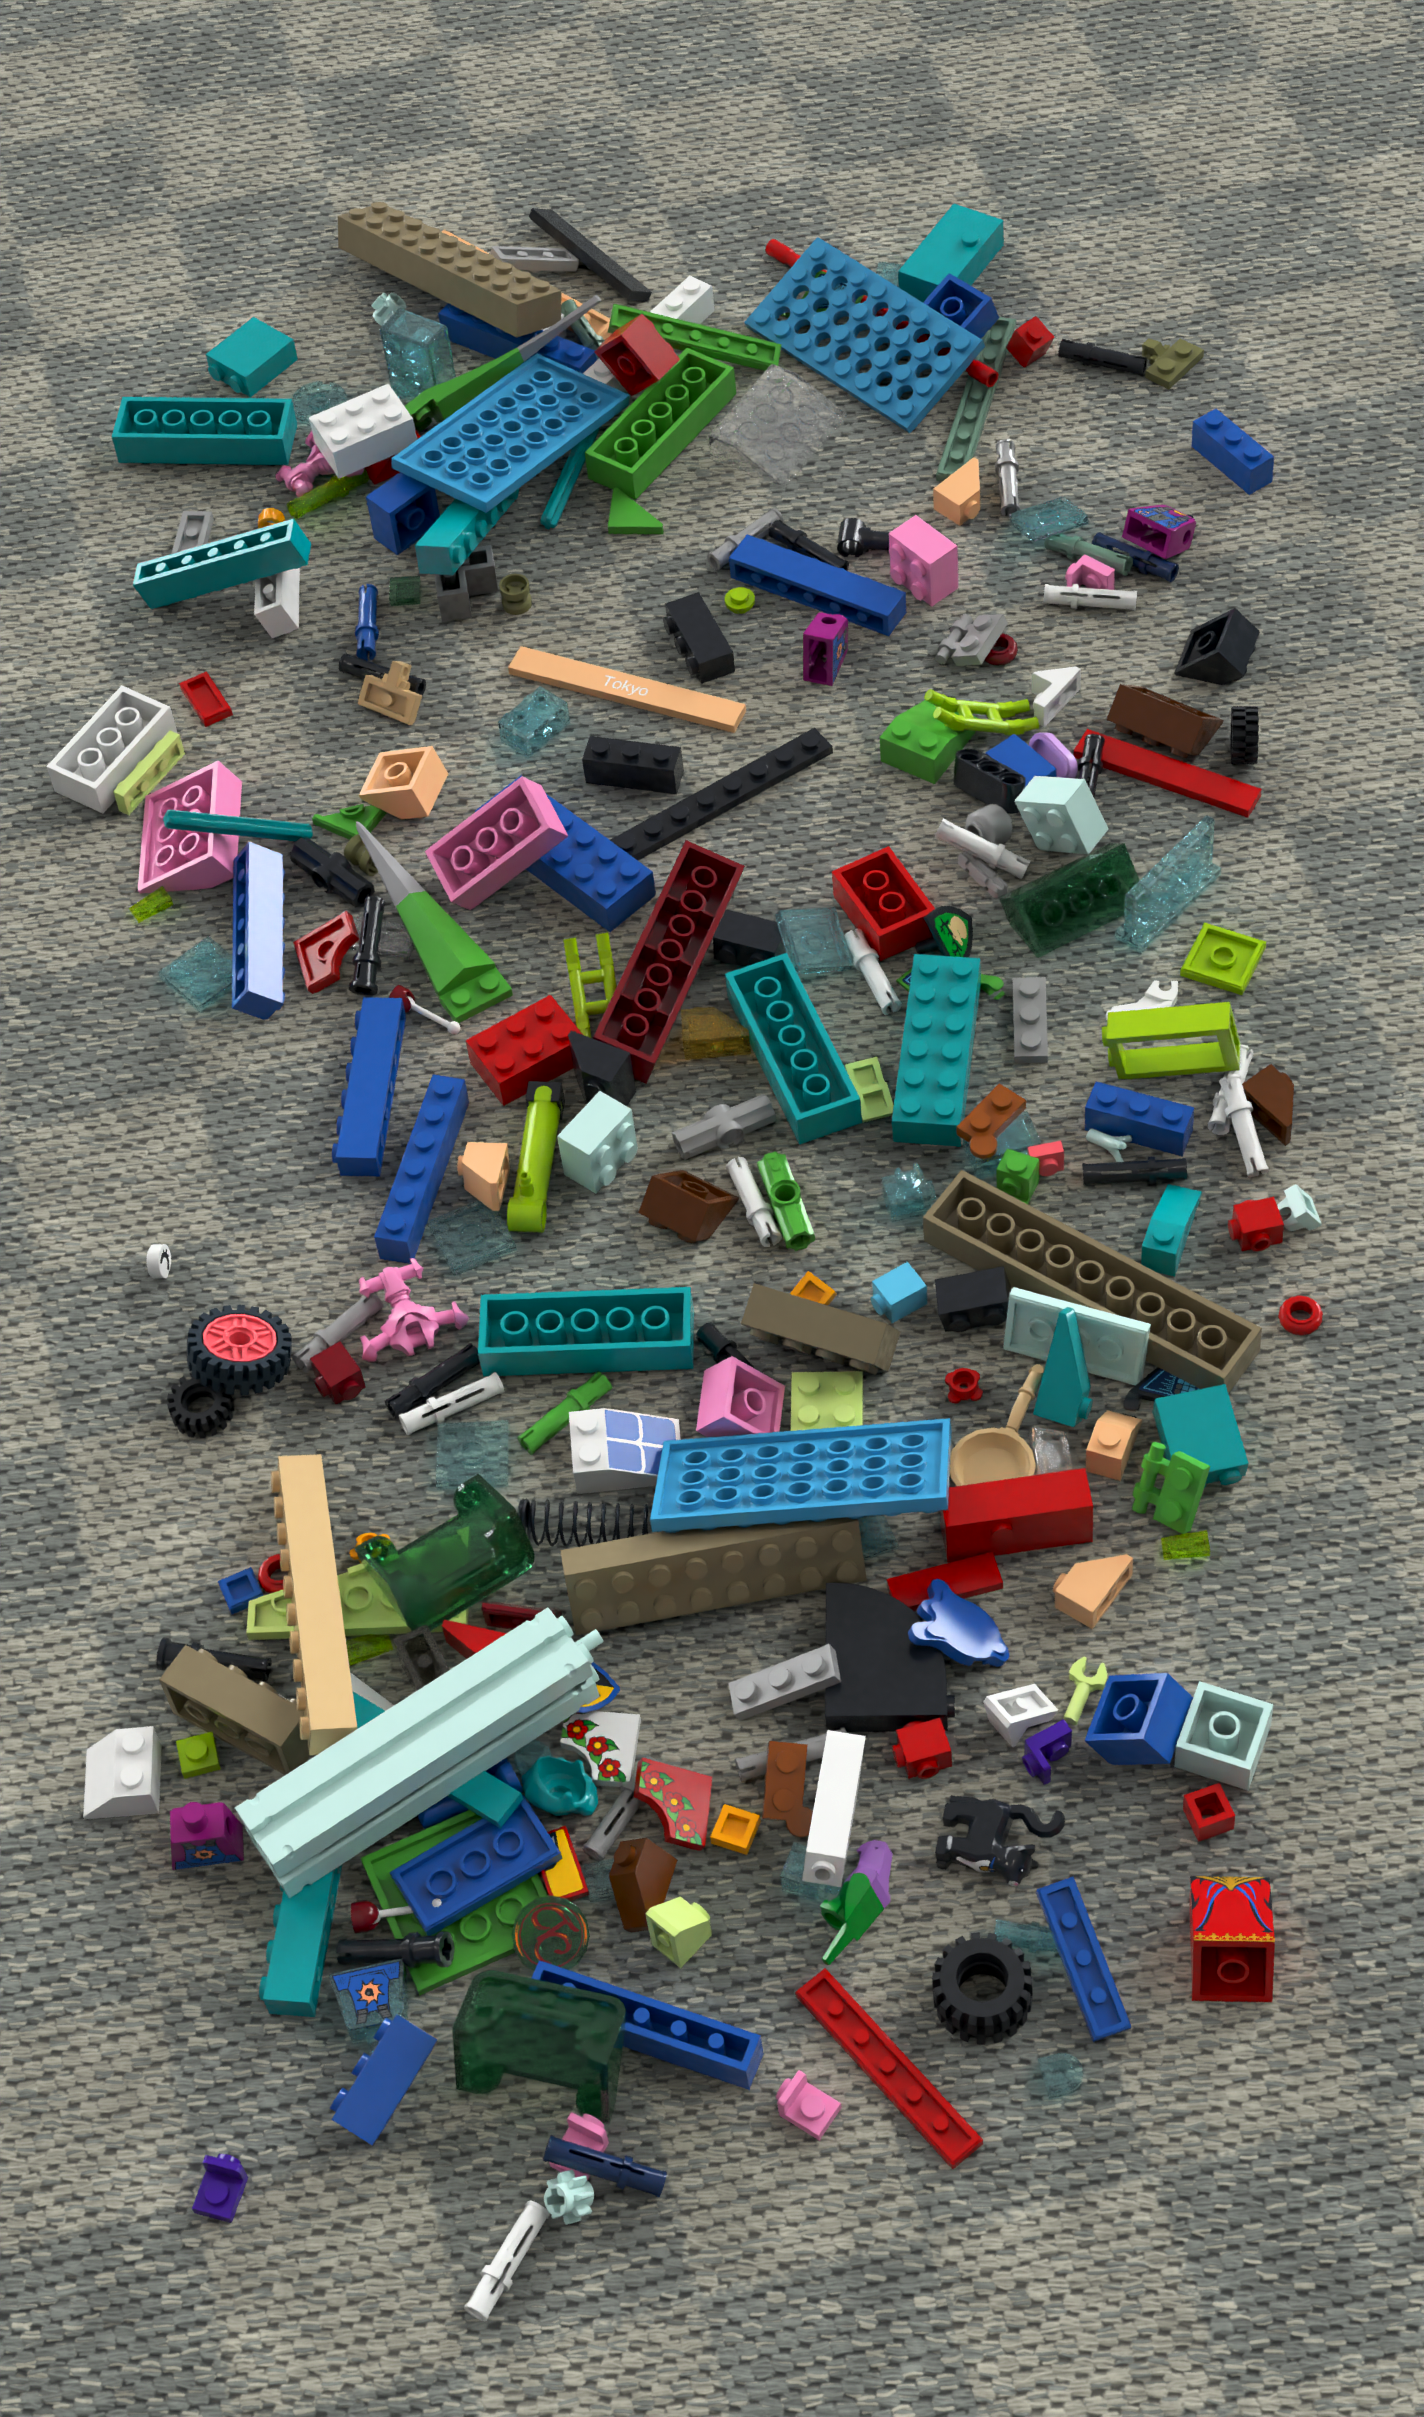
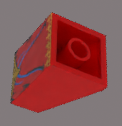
M1190 1876L1192 2001L1272 2002L1275 1937L1270 1877Z

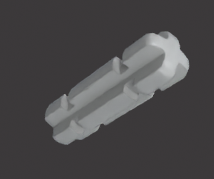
M965 851L960 853L958 865L965 871L969 870L968 874L984 889L988 888L987 892L993 898L999 899L1007 893V883L1002 878L996 877L997 874L986 863Z

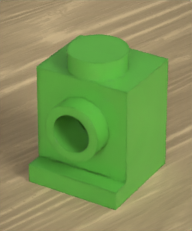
M1007 1148L996 1169L997 1188L1028 1204L1039 1183V1159Z

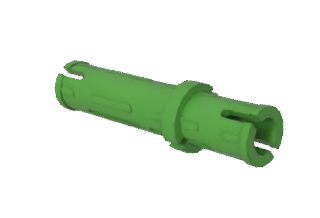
M597 1371L576 1390L571 1389L566 1394L567 1397L559 1405L517 1437L520 1445L525 1450L529 1448L528 1453L533 1455L543 1444L570 1423L569 1412L590 1410V1406L612 1390L610 1381L604 1374L602 1375L600 1371Z

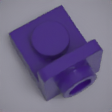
M1064 1719L1025 1739L1024 1756H1022L1023 1764L1030 1776L1035 1777L1037 1775L1043 1785L1051 1782V1766L1047 1759L1056 1761L1067 1754L1072 1744V1730Z
M218 2154V2157L205 2155L202 2164L206 2172L192 2210L195 2214L232 2223L248 2176L240 2160L227 2154Z

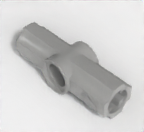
M762 1094L731 1108L726 1104L714 1106L706 1112L703 1120L672 1132V1138L680 1156L686 1160L716 1146L721 1149L729 1148L728 1145L732 1143L735 1145L739 1144L745 1134L775 1122L776 1114L767 1095Z

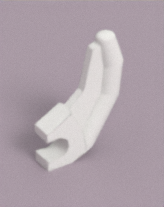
M1154 980L1143 998L1137 1003L1112 1007L1111 1011L1108 1010L1106 1012V1020L1108 1019V1012L1174 1007L1177 1002L1178 981H1171V989L1162 991L1159 988V981Z

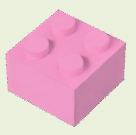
M917 515L889 533L890 575L896 584L904 585L917 600H924L931 607L958 589V552L956 544Z

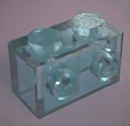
M539 686L498 721L501 742L529 759L570 723L568 704Z

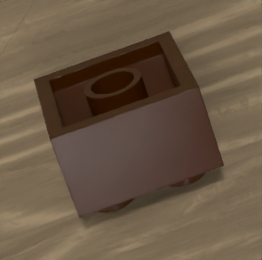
M678 1170L651 1176L638 1213L649 1218L648 1222L651 1225L661 1229L669 1228L677 1232L679 1239L688 1243H696V1241L709 1239L738 1202L739 1197L684 1170Z

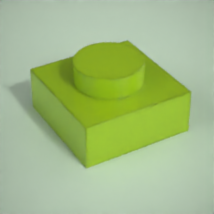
M213 1732L176 1741L184 1779L221 1770Z

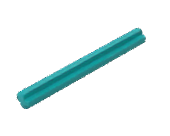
M599 428L572 448L540 519V523L545 526V529L557 526L586 461L585 452L594 443Z
M167 810L163 817L164 825L167 829L295 842L300 838L311 839L313 836L311 825L305 823L179 810Z

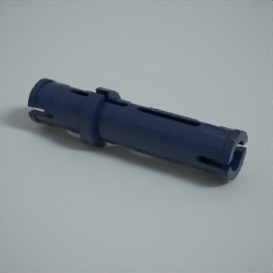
M1098 532L1092 540L1091 544L1120 553L1113 550V547L1129 553V556L1133 558L1132 566L1138 568L1139 572L1144 575L1150 573L1168 582H1173L1178 574V564L1160 558L1148 550L1143 551L1125 542L1108 537L1101 532ZM1140 559H1144L1146 561L1154 563L1157 565V567L1140 561Z
M553 2135L549 2137L543 2157L545 2162L548 2161L581 2173L615 2182L617 2188L624 2189L627 2186L653 2194L656 2197H660L667 2176V2171H660L633 2162V2157L625 2155L622 2159L556 2138Z

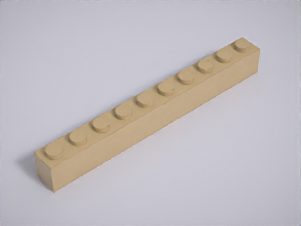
M321 1454L278 1456L277 1471H271L272 1493H278L279 1496L274 1497L275 1519L281 1518L282 1523H277L278 1545L285 1546V1549H280L281 1572H288V1576L283 1577L284 1599L291 1598V1603L286 1605L287 1626H294V1631H290V1652L298 1656V1659H293L294 1682H301V1688L296 1689L297 1711H304L305 1717H300L301 1740H308L309 1755H318L357 1730Z

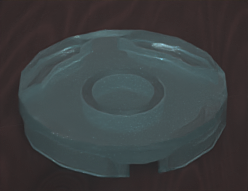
M315 381L302 386L293 395L294 399L292 402L296 420L304 425L311 426L309 417L348 401L346 392L341 386L333 382H329L330 385L323 384L322 381Z

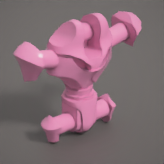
M312 430L305 441V444L312 449L306 463H300L293 469L290 466L282 465L275 475L279 482L284 480L286 487L290 491L296 492L299 498L312 495V483L318 474L328 475L335 473L316 446ZM364 468L346 476L351 477L361 475L364 471Z
M414 1258L410 1259L411 1264L404 1267H386L377 1277L366 1281L364 1277L359 1279L360 1294L369 1298L371 1293L384 1289L385 1301L389 1302L393 1308L391 1315L388 1316V1320L380 1328L382 1330L381 1334L370 1341L365 1335L360 1337L363 1345L362 1359L365 1361L376 1362L377 1352L388 1345L393 1349L402 1351L407 1356L415 1355L414 1348L424 1344L428 1349L434 1347V1337L439 1331V1326L455 1323V1327L460 1330L469 1320V1317L458 1308L456 1301L452 1302V1310L435 1312L434 1307L416 1305L413 1301H410L409 1293L411 1290L405 1285L404 1281L414 1277L421 1279L423 1267Z

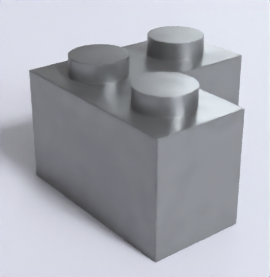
M491 545L476 547L454 575L434 574L442 622L472 618L469 596L499 592Z

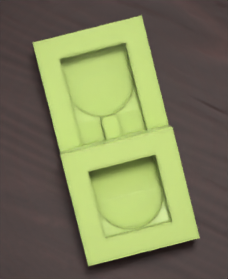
M873 1057L845 1064V1069L860 1097L862 1122L893 1115L894 1105L887 1082L884 1081L878 1058Z

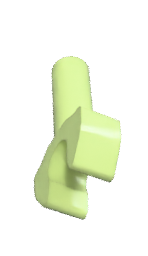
M1082 1657L1072 1664L1069 1671V1679L1074 1681L1076 1689L1063 1717L1066 1723L1077 1725L1089 1694L1095 1690H1104L1107 1682V1671L1104 1663L1100 1664L1097 1674L1093 1677H1086L1083 1674L1086 1669V1657Z

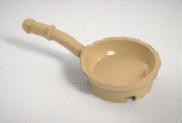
M1037 1364L1030 1368L1025 1383L1019 1388V1395L1011 1411L1006 1428L976 1430L961 1438L952 1449L950 1476L955 1486L1034 1475L1036 1464L1033 1451L1026 1441L1019 1437L1018 1430L1029 1404L1035 1398V1392L1042 1381L1044 1366Z

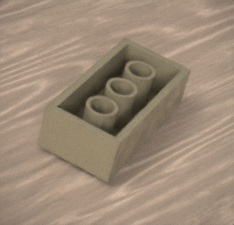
M755 1283L753 1284L741 1322L742 1325L751 1328L749 1335L760 1340L778 1345L779 1339H783L782 1345L790 1347V1349L808 1355L811 1354L812 1349H815V1355L841 1365L844 1364L845 1359L850 1360L849 1366L873 1375L877 1374L878 1369L888 1372L901 1331L887 1323Z
M185 1645L159 1679L172 1712L175 1715L206 1732H213L215 1737L280 1773L288 1774L304 1764L311 1756L309 1755L308 1740H301L300 1717H305L304 1711H297L296 1699L290 1698L287 1700L279 1696L277 1691L265 1682L260 1681L258 1684L253 1682L236 1666L229 1665V1667L218 1663L217 1659L204 1649L196 1651Z

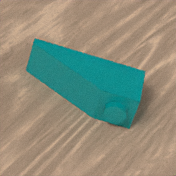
M1171 1184L1167 1185L1151 1217L1142 1244V1265L1157 1273L1175 1277L1202 1195L1201 1191Z
M1066 1307L1058 1315L1033 1415L1075 1427L1082 1419L1088 1418L1093 1399L1088 1398L1091 1385L1075 1309Z

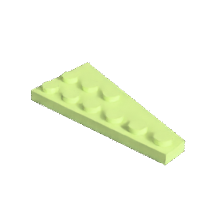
M470 1529L458 1531L457 1536L439 1541L438 1538L425 1542L426 1546L406 1553L400 1550L385 1555L378 1560H370L347 1568L348 1572L337 1575L345 1636L443 1632L442 1623L444 1620L468 1625ZM283 1590L249 1601L246 1632L249 1640L290 1638V1631H294V1626H287L286 1605L291 1603V1598L284 1599Z

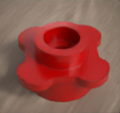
M959 1368L948 1373L945 1377V1383L949 1385L950 1390L948 1400L954 1404L959 1403L961 1400H980L983 1396V1391L978 1386L980 1374L968 1368ZM961 1385H966L967 1388L962 1389Z

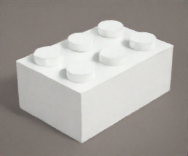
M389 384L309 417L315 444L338 478L393 456L417 440L413 418Z

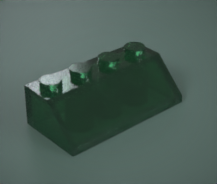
M1109 843L999 897L1009 924L1037 958L1149 903L1125 843Z

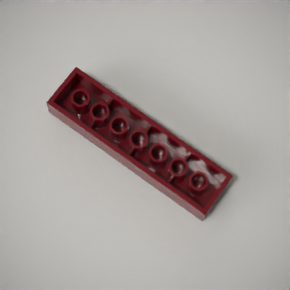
M687 840L684 842L593 1036L595 1040L630 1052L634 1079L647 1084L745 867Z

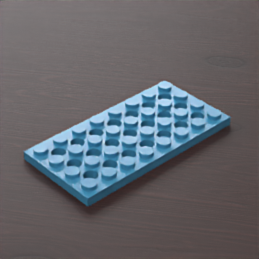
M819 237L813 241L744 322L747 328L767 341L782 344V351L908 433H911L985 347L982 339ZM827 270L823 277L815 278L817 272ZM847 283L843 290L835 291L838 284ZM809 291L804 299H796L799 293ZM862 295L868 296L865 302L855 304L858 297ZM822 304H829L824 312H816ZM888 308V312L884 316H875L880 309ZM787 312L790 313L788 319L778 321L780 315ZM842 317H849L846 324L836 325ZM909 321L906 328L896 330L900 322ZM810 326L808 332L798 334L801 327ZM870 330L866 337L857 338L861 331ZM921 335H930L927 341L917 343V339ZM831 339L827 346L818 347L821 340ZM890 343L887 350L877 351L881 344ZM942 348H951L947 355L937 356ZM843 352H851L847 359L838 360ZM911 356L907 364L898 365L902 357ZM872 365L868 372L859 373L862 366ZM923 370H932L928 377L918 378ZM892 378L888 386H879L883 379ZM907 391L913 392L909 399L900 400L903 393Z
M536 353L392 457V468L487 513L629 405L630 395Z
M950 1418L664 1441L650 1517L652 1532L665 1531L667 1533H675L687 1529L701 1528L703 1530H712L717 1527H750L754 1524L766 1523L782 1525L792 1521L811 1520L821 1522L832 1518L848 1517L859 1519L871 1515L897 1516L902 1513H935L939 1510H948L952 1433Z

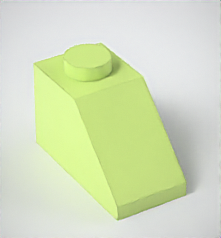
M677 1897L651 1907L645 1913L652 1945L680 1968L712 1935L709 1921L710 1916L706 1910L695 1902L690 1905L682 1897Z

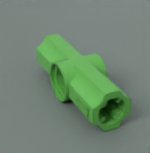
M777 1152L765 1154L757 1162V1167L773 1209V1217L777 1220L786 1248H791L795 1251L805 1249L810 1243L815 1241V1235L801 1199L800 1187L794 1180L785 1154Z

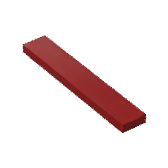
M1089 729L1085 731L1073 752L1075 758H1082L1085 737L1089 734L1100 735L1105 739L1101 757L1103 768L1247 818L1261 797V788Z
M826 1968L795 1992L796 1998L952 2169L956 2168L983 2145V2139Z

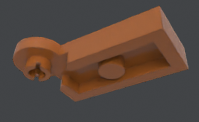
M999 1083L956 1127L957 1135L970 1142V1151L975 1157L980 1159L992 1157L997 1151L996 1139L1026 1109V1100Z
M769 1741L762 1819L784 1820L786 1828L793 1836L799 1838L809 1835L813 1814L812 1810L803 1806L808 1744Z

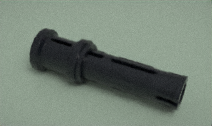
M369 896L365 898L359 949L352 959V964L355 966L353 981L349 983V990L357 995H376L378 992V986L375 984L377 970L381 968L378 949L386 903L380 897Z
M163 1637L157 1651V1669L165 1670L169 1667L185 1645L196 1651L204 1649V1645H201L200 1642H193L191 1645L171 1642L170 1638ZM204 1649L211 1653L218 1663L229 1667V1665L236 1666L248 1678L268 1681L271 1669H267V1666L272 1665L271 1658Z
M412 1932L403 1939H341L336 1947V1953H345V1956L337 1957L341 1965L400 1961L410 1968H419L422 1964H437L439 1967H449L452 1964L455 1952L454 1941L449 1932H439L436 1936H421L418 1932Z

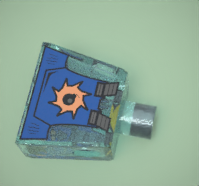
M402 1958L329 1974L352 2043L367 2042L369 2055L371 2056L379 2043L373 2037L385 2018L393 2021L396 2014L408 2021V1973Z

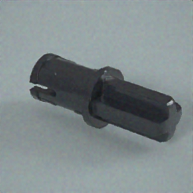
M712 1322L704 1324L697 1331L696 1339L712 1353L713 1360L717 1364L733 1356L753 1367L737 1350V1344L733 1340H728Z

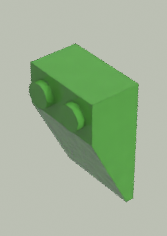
M924 700L896 716L880 736L881 762L936 784L954 761L955 753L964 748L976 731H955L946 727L944 723L933 717L936 709L935 705Z

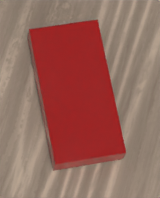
M207 671L179 683L181 691L205 727L233 715L232 709Z

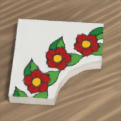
M601 1711L573 1714L564 1720L560 1741L561 1748L574 1751L587 1761L592 1770V1781L595 1785L621 1787L625 1781H630L633 1777L641 1723L640 1714Z

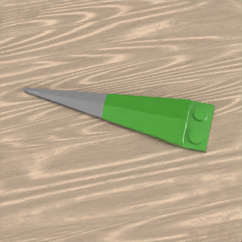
M597 295L593 296L556 324L517 348L472 371L424 390L405 405V408L413 418L415 430L421 432L426 429L432 422L431 418H434L436 422H442L525 362L602 300Z
M356 821V829L399 913L434 991L452 1020L460 1023L513 996L512 988L500 974L492 959L360 822Z

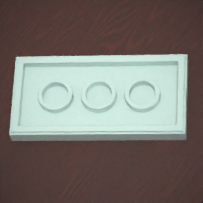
M1013 1287L1009 1295L1004 1350L1047 1361L1059 1312L1066 1307H1071L1075 1309L1088 1373L1135 1386L1143 1379L1151 1324Z

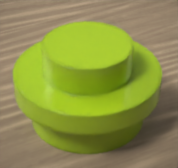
M745 587L733 588L725 595L726 607L736 614L748 612L755 604L754 593Z

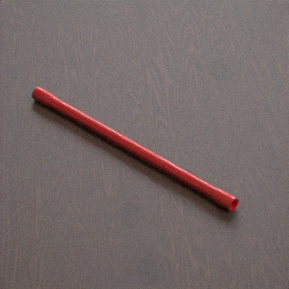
M776 239L770 240L765 248L766 254L790 267L801 257L793 249ZM864 295L860 303L865 302L868 296ZM888 308L880 309L875 316H884L888 312ZM909 321L900 322L896 330L906 328ZM921 335L917 339V343L927 341L930 335ZM942 348L937 355L945 356L950 352L951 348ZM973 360L965 369V372L970 377L987 387L994 386L998 380V372L978 360Z

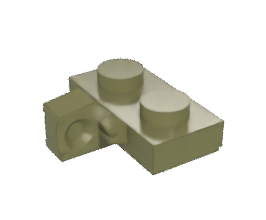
M1148 338L1142 344L1141 355L1142 357H1147L1151 364L1145 371V378L1170 389L1204 357V350L1181 338L1171 347L1166 344L1163 346L1161 342Z

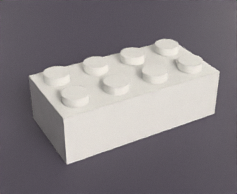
M121 685L46 766L54 791L100 813H104L116 800L113 791L135 769L137 763L143 760L154 748L155 744L169 731L177 733L170 706Z

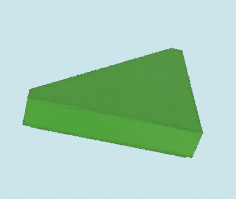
M613 488L608 521L609 534H663V524L620 489Z
M364 804L339 809L340 813L327 816L315 814L312 817L314 825L350 840L353 836L359 834L356 829V821L360 822L371 833L387 812L373 805L364 807Z

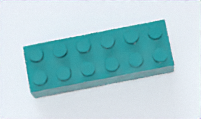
M122 397L112 433V441L119 463L288 465L297 429V420L292 399Z
M784 953L725 973L728 1000L798 1143L802 1144L862 1123L860 1097L788 954Z
M914 954L892 1115L893 1142L961 1147L962 1138L957 1135L956 1127L965 1118L981 987L980 958Z
M691 1287L481 1295L478 1356L483 1377L490 1376L494 1372L498 1376L595 1373L597 1371L622 1372L693 1369L694 1307Z

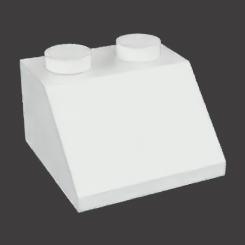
M153 1726L116 1729L87 1749L84 1819L159 1813L162 1745Z

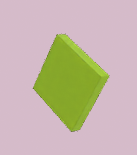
M1204 922L1180 970V976L1243 995L1266 949V941Z

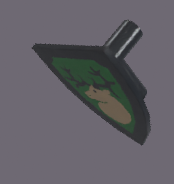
M940 906L930 911L924 917V920L933 937L916 943V952L923 955L940 949L943 956L969 958L973 942L972 917L961 909L952 906Z

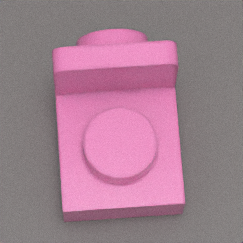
M1084 554L1076 563L1071 564L1065 575L1067 587H1073V584H1079L1080 587L1083 584L1087 588L1114 590L1115 569Z
M798 2070L792 2080L787 2078L776 2094L779 2116L817 2140L821 2139L841 2109L840 2102L809 2084L806 2074Z
M571 2112L567 2118L569 2128L562 2140L604 2152L609 2144L604 2124L589 2114H583L581 2117ZM549 2162L550 2167L560 2172L571 2170L570 2168ZM573 2169L575 2178L586 2175L587 2180L589 2179V2174Z

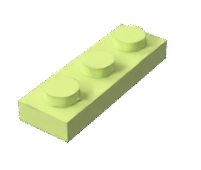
M169 731L155 744L147 756L137 763L135 769L117 785L113 793L119 811L130 815L144 800L145 796L155 788L185 755L179 734Z

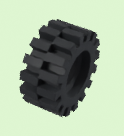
M1232 706L1231 764H1257L1259 742L1258 706Z
M190 1373L191 1379L188 1381L184 1376L179 1379L181 1386L173 1384L171 1387L173 1394L168 1393L167 1397L169 1402L167 1404L168 1410L179 1432L182 1434L187 1432L188 1437L194 1438L196 1432H198L201 1439L206 1438V1432L211 1431L212 1436L218 1434L216 1430L218 1426L224 1430L227 1427L226 1420L231 1421L233 1418L234 1403L231 1394H226V1388H222L220 1392L212 1390V1384L205 1387L201 1384V1379L196 1380L192 1373ZM210 1397L214 1400V1404L204 1412L192 1413L188 1410L189 1404L197 1398Z

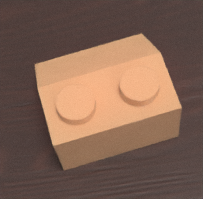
M433 746L380 752L359 796L361 800L401 820L428 817L448 776V772Z

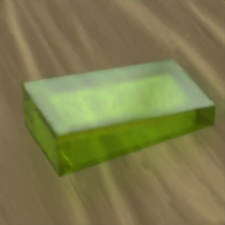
M161 886L131 906L129 910L138 923L173 906V901L164 887Z
M1207 1530L1161 1538L1164 1560L1210 1556Z
M368 1634L346 1640L350 1666L394 1650L388 1634Z

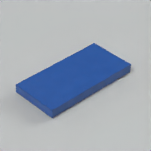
M522 1795L523 1800L501 1829L482 1818L389 1872L392 1880L427 1936L435 1934L562 1859L561 1852L524 1795ZM436 1898L442 1902L439 1907L432 1905V1901Z

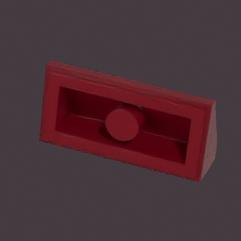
M484 1602L481 1607L487 1626L511 1630L527 1620L532 1621L536 1614L544 1610L542 1608L499 1602ZM551 1610L556 1618L562 1616L561 1611Z

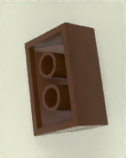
M1125 684L1119 685L1106 719L1116 724L1114 729L1128 735H1132L1133 731L1144 735L1142 741L1160 747L1161 743L1171 747V753L1183 758H1188L1189 754L1199 755L1224 721L1145 687Z

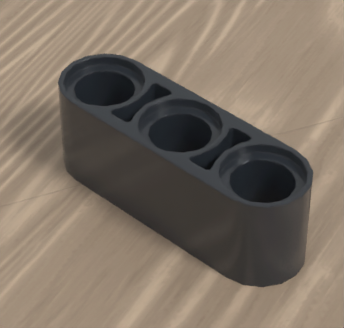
M961 749L955 753L953 783L957 788L987 805L997 804L1008 814L1019 813L1015 799L1025 788L1026 779L1022 774L975 749Z

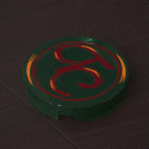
M546 1896L536 1898L522 1908L514 1920L511 1936L514 1952L520 1962L534 1972L539 1960L567 1970L576 1966L587 1951L590 1934L587 1920L579 1907L565 1898Z

